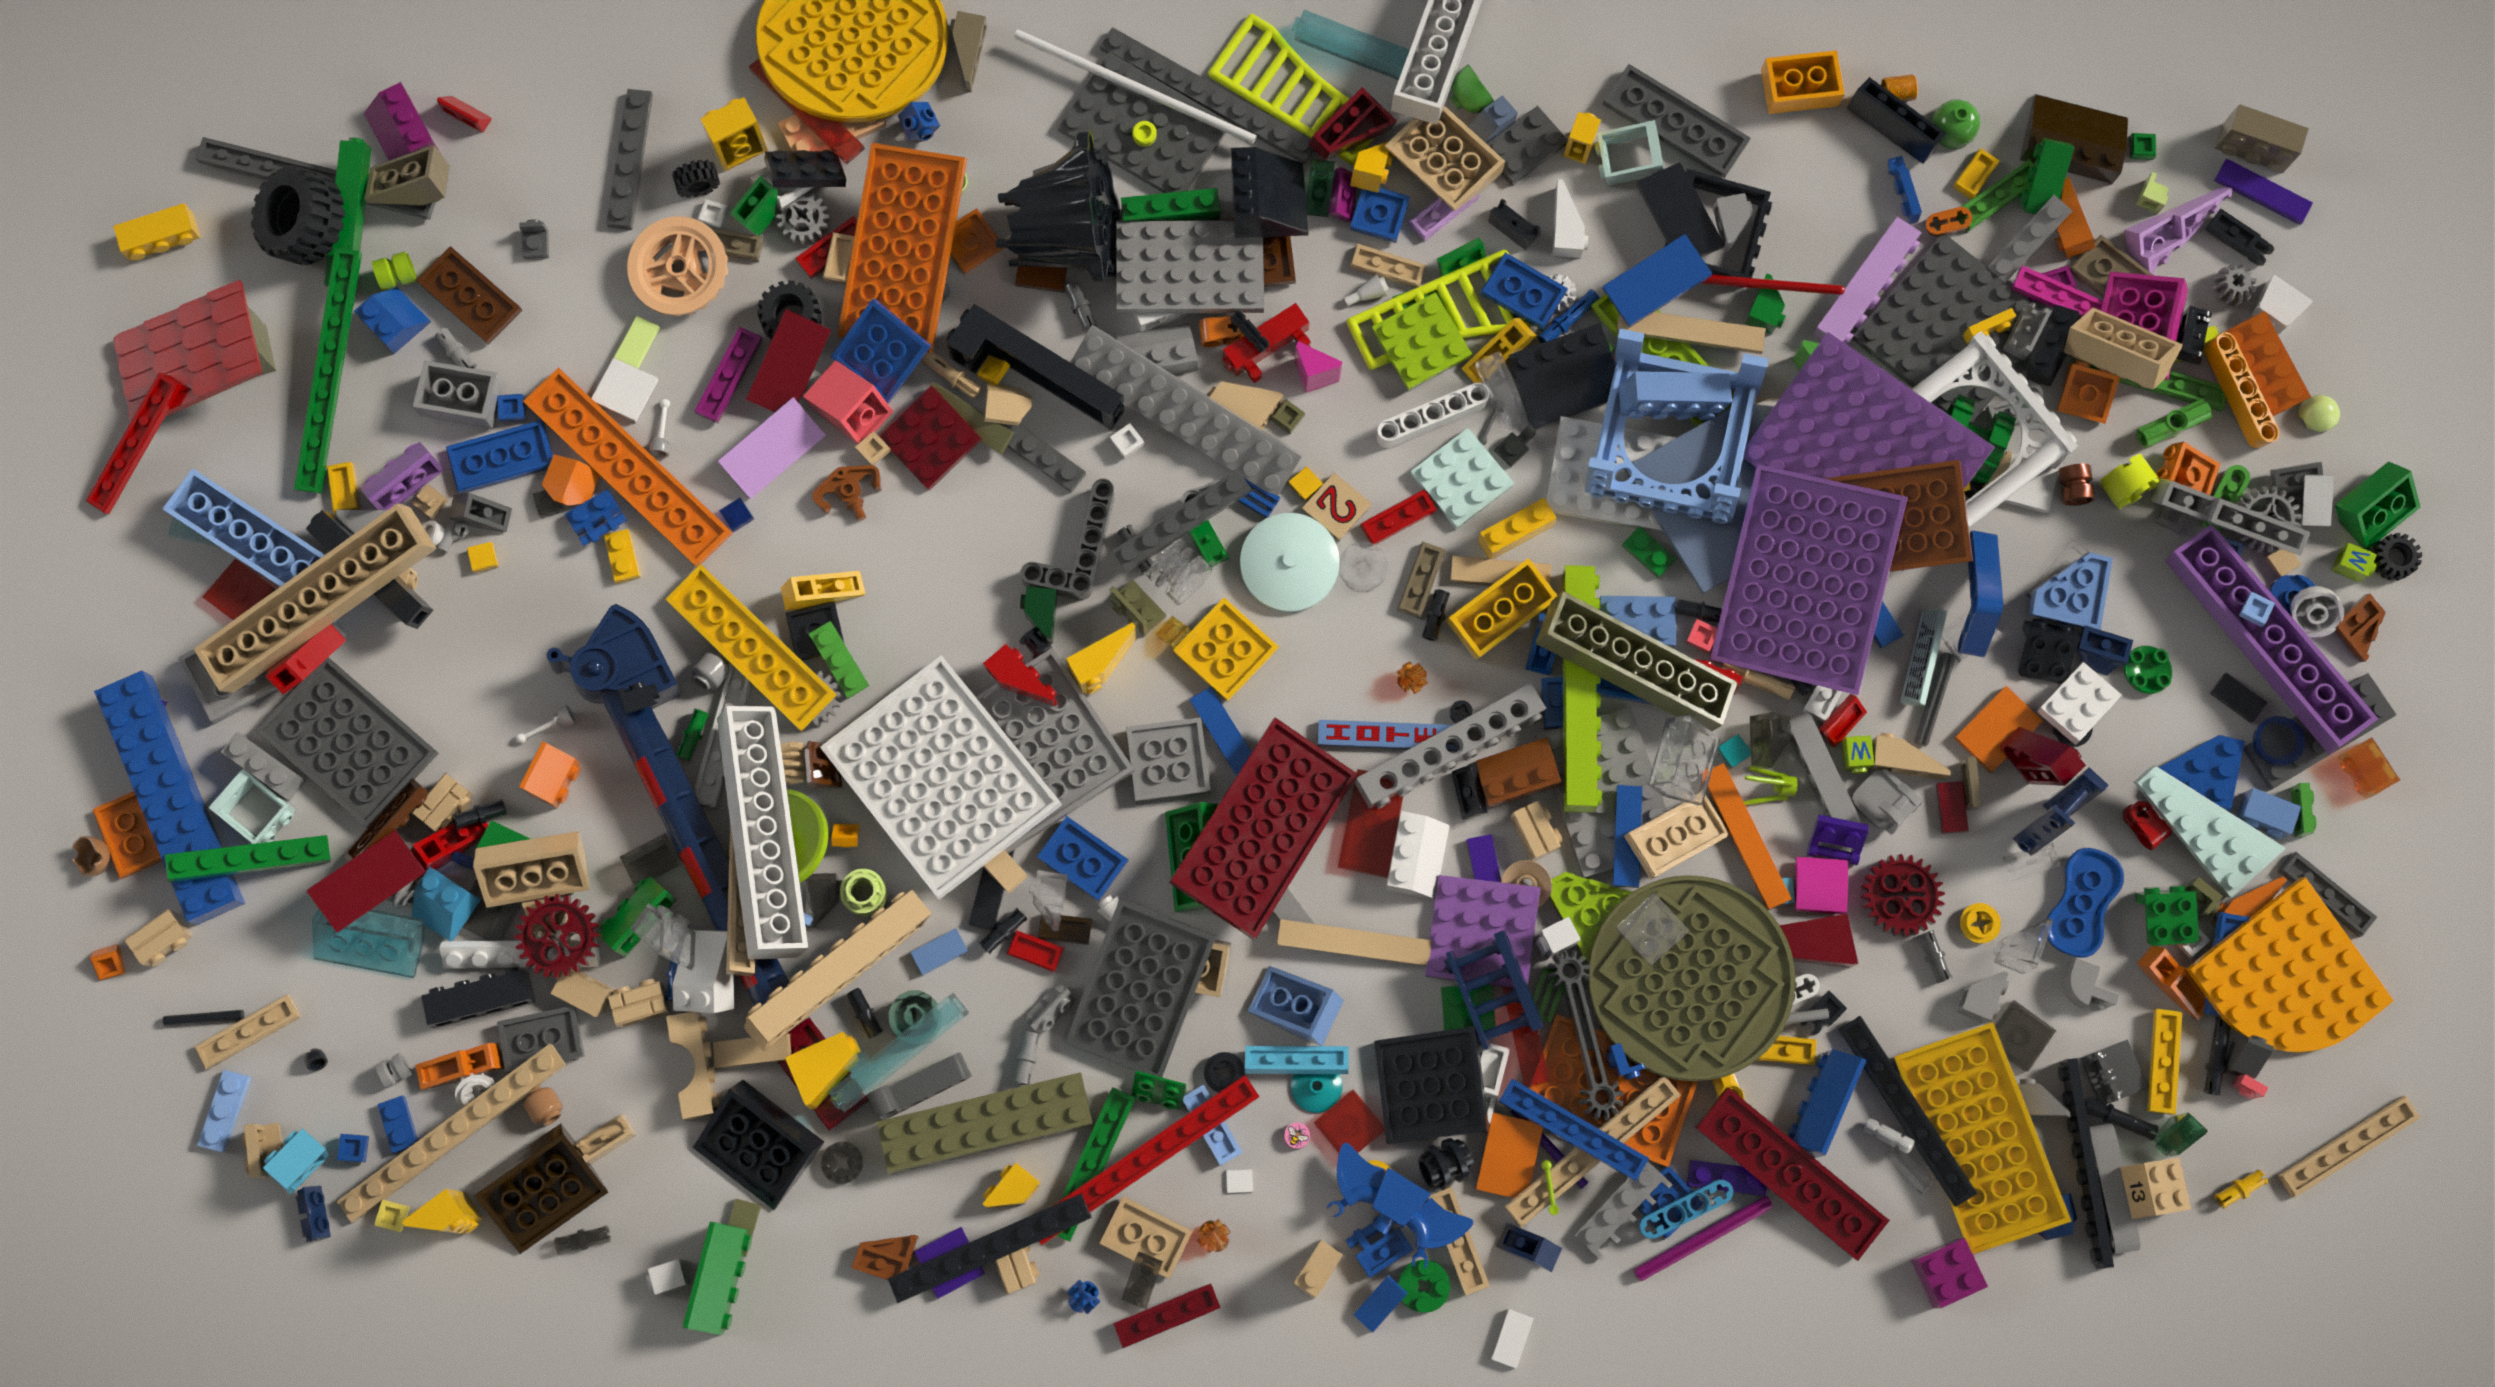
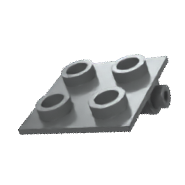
M2128 1039L2080 1058L2099 1101L2104 1104L2113 1103L2149 1088Z

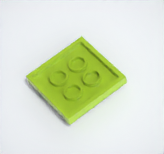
M1436 292L1372 326L1371 329L1408 391L1472 356V352Z

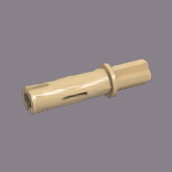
M927 352L922 358L921 362L950 382L952 388H958L972 399L977 398L980 394L981 387L966 377L964 371L960 372L935 353Z
M1727 663L1722 665V669H1731L1738 675L1743 676V685L1745 683L1790 701L1795 685L1785 683L1755 670Z

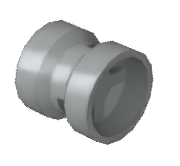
M401 1053L392 1056L390 1061H382L375 1066L377 1074L386 1088L395 1085L399 1079H406L412 1076L411 1069Z

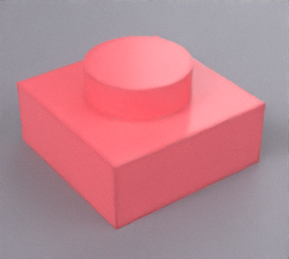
M1696 619L1686 644L1709 653L1715 641L1718 628Z
M2246 1074L2236 1076L2232 1086L2239 1089L2238 1093L2248 1099L2264 1097L2268 1089L2267 1086Z

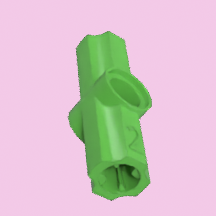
M2200 399L2179 410H2172L2166 416L2136 429L2137 440L2146 449L2168 438L2176 437L2181 432L2211 419V408L2208 402ZM2170 420L2175 421L2178 428L2172 426Z

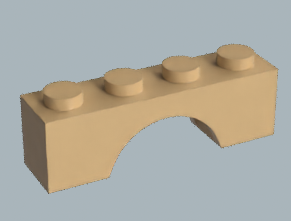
M686 1012L666 1016L670 1042L688 1049L695 1062V1073L692 1081L684 1090L678 1093L682 1119L689 1121L713 1116L720 1105L718 1092L714 1093L713 1083L716 1082L714 1067H710L708 1057H712L710 1042H706L704 1032L708 1031L706 1016H702L700 1012Z

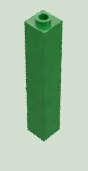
M350 137L349 141L340 140L335 184L341 192L339 195L344 200L342 207L345 210V217L342 219L344 224L343 230H340L338 235L340 238L337 243L333 244L332 251L327 254L324 285L327 287L329 285L335 248L361 250L366 205L364 199L369 177L372 148L360 138Z

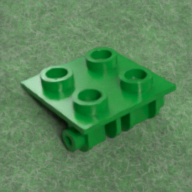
M1140 1071L1135 1072L1131 1096L1136 1097L1138 1101L1143 1103L1152 1102L1166 1109L1181 1110L1186 1093L1185 1083Z

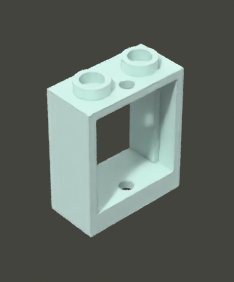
M1655 120L1597 133L1599 141L1594 142L1597 157L1601 156L1603 163L1598 165L1601 179H1606L1608 186L1642 179L1664 169ZM1648 137L1652 164L1612 173L1607 146Z
M244 768L209 806V809L252 844L273 842L276 839V833L282 826L284 827L292 821L293 814L296 811L293 806ZM253 785L282 807L258 836L229 814Z

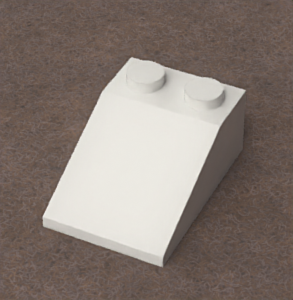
M688 930L673 981V1011L717 1013L734 1009L733 974H726L727 931Z

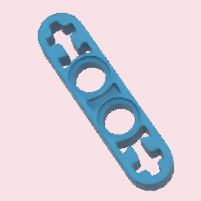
M1714 1180L1643 1216L1639 1221V1231L1647 1238H1657L1727 1203L1733 1196V1188L1725 1180ZM1718 1184L1721 1187H1726L1725 1197L1715 1196L1711 1198L1714 1204L1710 1205L1709 1198L1704 1191L1708 1189V1194H1712L1717 1191L1716 1186ZM1697 1195L1701 1196L1705 1202L1704 1207L1699 1211L1693 1210L1690 1205L1691 1199ZM1672 1207H1677L1681 1211V1218L1677 1222H1670L1667 1218V1212ZM1661 1213L1662 1219L1668 1227L1664 1228L1663 1224H1659L1654 1227L1655 1233L1652 1234L1651 1231H1645L1646 1221L1649 1219L1651 1222L1661 1220L1657 1216Z

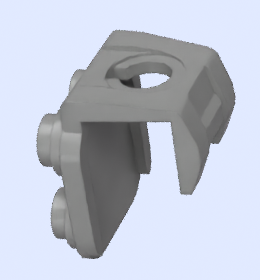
M1886 769L1873 772L1852 795L1854 807L1876 828L1885 829L1890 835L1894 834L1904 820L1922 804L1920 797L1910 787Z

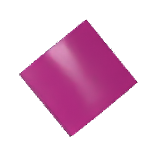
M1797 857L1795 860V911L1846 914L1848 903V860Z

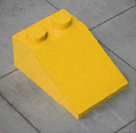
M1133 622L1066 658L1068 670L1084 695L1086 693L1092 695L1102 689L1101 685L1105 684L1136 640V630Z

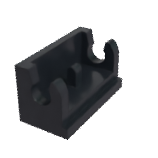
M1501 199L1498 207H1494L1490 211L1488 222L1526 250L1541 233V227L1538 225L1533 226L1507 206V201Z
M2190 305L2183 312L2177 342L2183 345L2176 359L2198 365L2201 364L2208 324L2212 315L2210 311Z

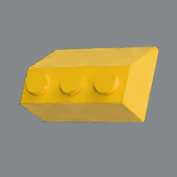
M446 1188L401 1222L404 1226L460 1234L465 1232V1234H468L479 1226L478 1221L484 1217L466 1192Z

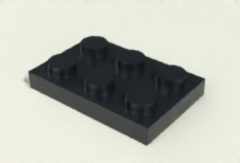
M765 151L764 161L773 188L846 187L847 179L837 151Z

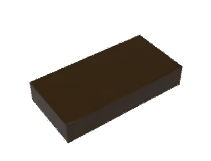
M1041 913L1038 938L1089 945L1092 919Z

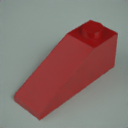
M486 821L481 825L476 823L456 830L454 825L451 824L413 844L410 851L425 871L429 867L438 870L479 842L488 827V823Z

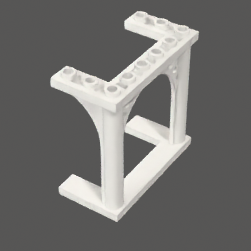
M1982 331L1972 338L1966 348L1912 388L1913 391L1929 402L1955 388L1968 386L1984 388L2006 400L2018 417L2022 434L2019 453L2013 464L2004 473L1966 501L1969 528L2050 465L2057 469L2078 447L2075 436L2070 431L2064 430L2060 425L2058 416L2054 412L2047 410L2043 405L2044 400L2038 393L2031 391L2027 386L2026 378L2022 374L2015 372L2011 367L2010 359L2005 354L2001 355L1995 348L1996 344L1993 339L1988 335L1985 336ZM1988 366L1991 371L1990 379L1983 382L1979 379L1978 374ZM1971 369L1972 379L1966 380L1963 376L1968 375V370ZM1996 377L1998 378L1999 383L2002 382V387H1997L1995 385L1994 380ZM2012 398H2015L2018 403H2013ZM2026 416H2030V420L2035 423L2031 425L2028 424L2025 419ZM2031 430H2041L2045 433L2046 438L2044 441L2036 442L2028 437V432ZM2029 446L2039 450L2035 452L2033 449L2029 455L2026 452V447Z

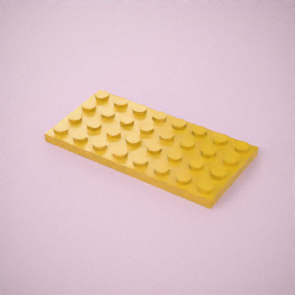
M1993 1022L1894 1056L1902 1079L1978 1192V1194L1957 1207L1949 1199L1962 1235L1966 1239L1972 1254L2072 1222Z

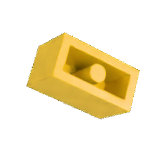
M1578 112L1563 157L1586 164L1601 119L1596 118L1591 113Z

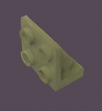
M1133 579L1120 591L1114 586L1109 589V599L1112 602L1111 608L1119 616L1123 614L1129 620L1127 624L1133 622L1136 634L1140 632L1145 637L1166 618V614Z

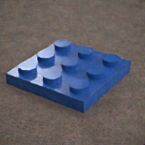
M872 299L831 355V358L873 384L884 400L890 403L932 345L878 300Z

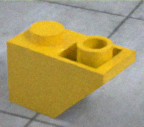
M1388 141L1358 153L1350 186L1378 193L1380 185L1386 184L1389 170L1385 168L1391 167L1394 156L1385 148Z
M1015 1163L1013 1166L1008 1164L999 1175L1002 1178L996 1187L992 1184L983 1195V1198L986 1200L982 1204L987 1208L1025 1204L1041 1183L1019 1164Z

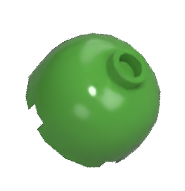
M1469 64L1455 74L1451 85L1454 94L1451 100L1458 110L1463 107L1469 113H1481L1484 108L1494 102V99Z
M1953 99L1943 103L1934 112L1931 119L1933 124L1947 133L1940 145L1949 149L1966 147L1977 136L1981 124L1980 115L1971 103L1961 99Z

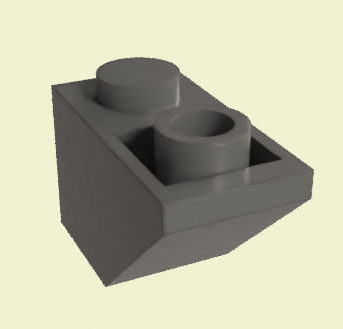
M2254 1035L2232 1042L2225 1061L2226 1072L2234 1076L2246 1074L2255 1079L2272 1054L2274 1046L2266 1044V1039Z

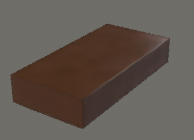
M1018 266L1015 286L1064 293L1067 268Z

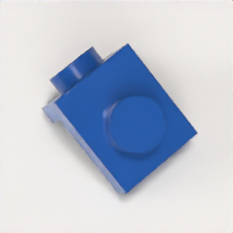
M1621 1043L1607 1048L1609 1053H1606V1059L1609 1067L1615 1069L1617 1078L1624 1076L1625 1080H1630L1641 1076L1639 1071L1645 1069L1644 1063L1629 1068Z

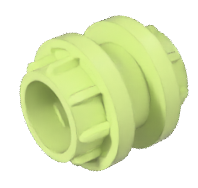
M854 870L843 879L840 886L841 900L854 915L860 917L872 916L886 904L888 897L887 887L881 877L872 870ZM868 884L873 887V894L868 900L856 901L854 895L860 886Z

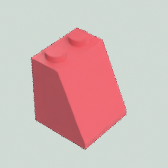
M836 360L803 395L813 410L857 445L873 431L876 432L894 412L873 384Z

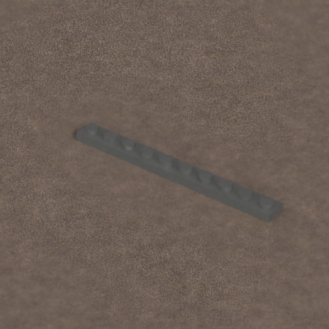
M1112 27L1101 43V51L1106 54L1108 52L1113 53L1231 124L1257 135L1256 138L1293 159L1302 162L1304 165H1306L1313 154L1314 149L1308 144L1311 140L1310 137Z
M205 137L202 138L195 157L198 163L266 180L270 174L276 173V170L287 166L302 167L323 174L332 179L334 183L336 180L337 170ZM367 202L366 204L430 220L436 202L425 205Z

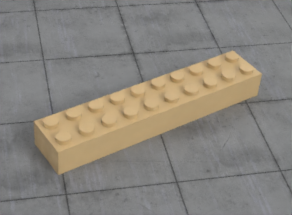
M397 503L195 647L194 651L218 690L235 693L437 548L411 507Z

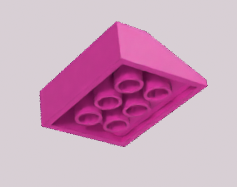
M2110 271L2101 311L2177 342L2188 287L2185 278ZM2170 370L2164 380L2168 381Z

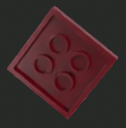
M932 385L879 436L928 490H931L983 440Z

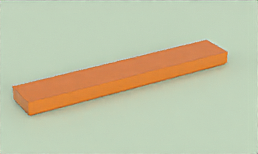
M1723 763L1701 773L1700 776L1727 830L1731 834L1730 836L1766 909L1769 911L1792 900L1725 764Z

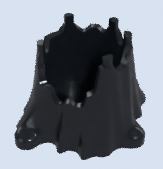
M1081 130L1077 132L1072 149L1055 163L1033 170L1032 177L1021 180L1019 185L1010 191L998 193L999 203H1004L1005 206L1014 205L1020 207L1018 212L1007 215L1012 234L1006 238L996 239L997 248H1007L1014 252V254H1018V258L1008 260L1010 267L1072 268L1086 271L1095 283L1106 282L1108 272L1117 271V221L1120 218V204L1114 190L1112 172L1107 156H1102L1101 149L1095 148L1092 131Z

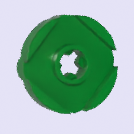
M1425 1260L1415 1261V1267L1411 1262L1400 1273L1398 1284L1408 1292L1401 1301L1413 1311L1421 1313L1433 1312L1439 1309L1448 1299L1451 1289L1448 1274L1442 1266L1428 1260L1426 1268H1424ZM1420 1279L1422 1281H1430L1431 1284L1428 1286L1430 1291L1428 1293L1425 1291L1418 1292V1281Z

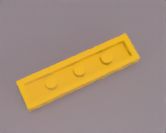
M2154 1009L2147 1112L2176 1115L2182 1012Z

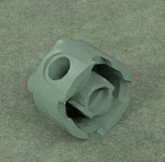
M911 990L900 994L895 999L889 1009V1024L892 1031L901 1040L912 1045L924 1044L940 1033L943 1023L942 1011L936 1000L929 994L920 990Z

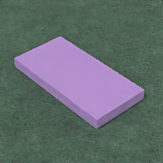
M793 397L717 462L747 497L751 499L826 435Z

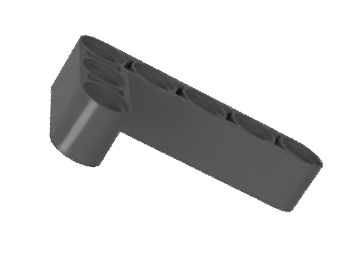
M1098 479L1092 485L1072 570L1037 562L1025 563L1020 573L1025 587L1056 589L1058 596L1077 600H1085L1091 596L1115 497L1114 486L1110 480ZM1105 488L1110 493L1105 497L1097 495V491ZM1094 512H1102L1104 514L1101 520H1094L1091 516ZM1090 535H1095L1099 538L1093 544L1087 543L1085 540ZM1085 558H1089L1093 561V564L1089 567H1083L1080 565V562ZM1031 571L1039 574L1035 580H1028L1026 575ZM1059 576L1063 579V582L1058 586H1054L1050 583L1053 577ZM1078 582H1085L1088 585L1083 591L1076 590L1074 586Z

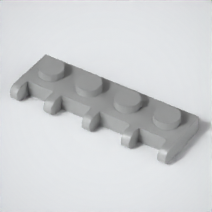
M1647 1162L1638 1180L1635 1182L1627 1178L1574 1235L1599 1260H1602L1604 1255L1597 1249L1609 1237L1616 1243L1621 1240L1614 1234L1615 1230L1627 1218L1634 1224L1638 1222L1632 1215V1212L1645 1199L1652 1205L1656 1203L1650 1196V1193L1661 1182L1667 1188H1670L1673 1184L1651 1163Z

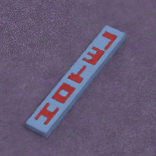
M1319 720L1318 746L1409 750L1453 725ZM1448 743L1445 745L1447 751L1458 752V747L1455 744Z

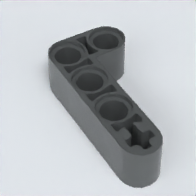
M960 1052L891 1086L880 1087L866 1096L877 1119L881 1121L889 1119L969 1079L972 1075Z

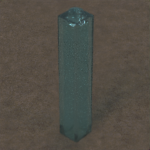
M1303 10L1301 17H1296L1292 30L1295 31L1294 41L1396 80L1400 78L1410 51L1307 10Z
M954 992L830 1090L828 1093L831 1095L830 1099L834 1106L842 1109L845 1113L969 1014V1011Z

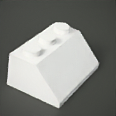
M1401 811L1386 890L1435 900L1438 876L1441 873L1448 836V824L1428 816Z

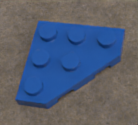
M2218 735L2159 768L2230 812L2245 741Z

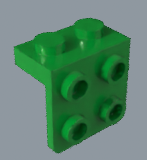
M2185 885L2169 886V890L2160 891V887H2145L2144 892L2135 893L2136 903L2145 906L2146 938L2149 945L2196 943L2199 940L2196 891L2185 889Z

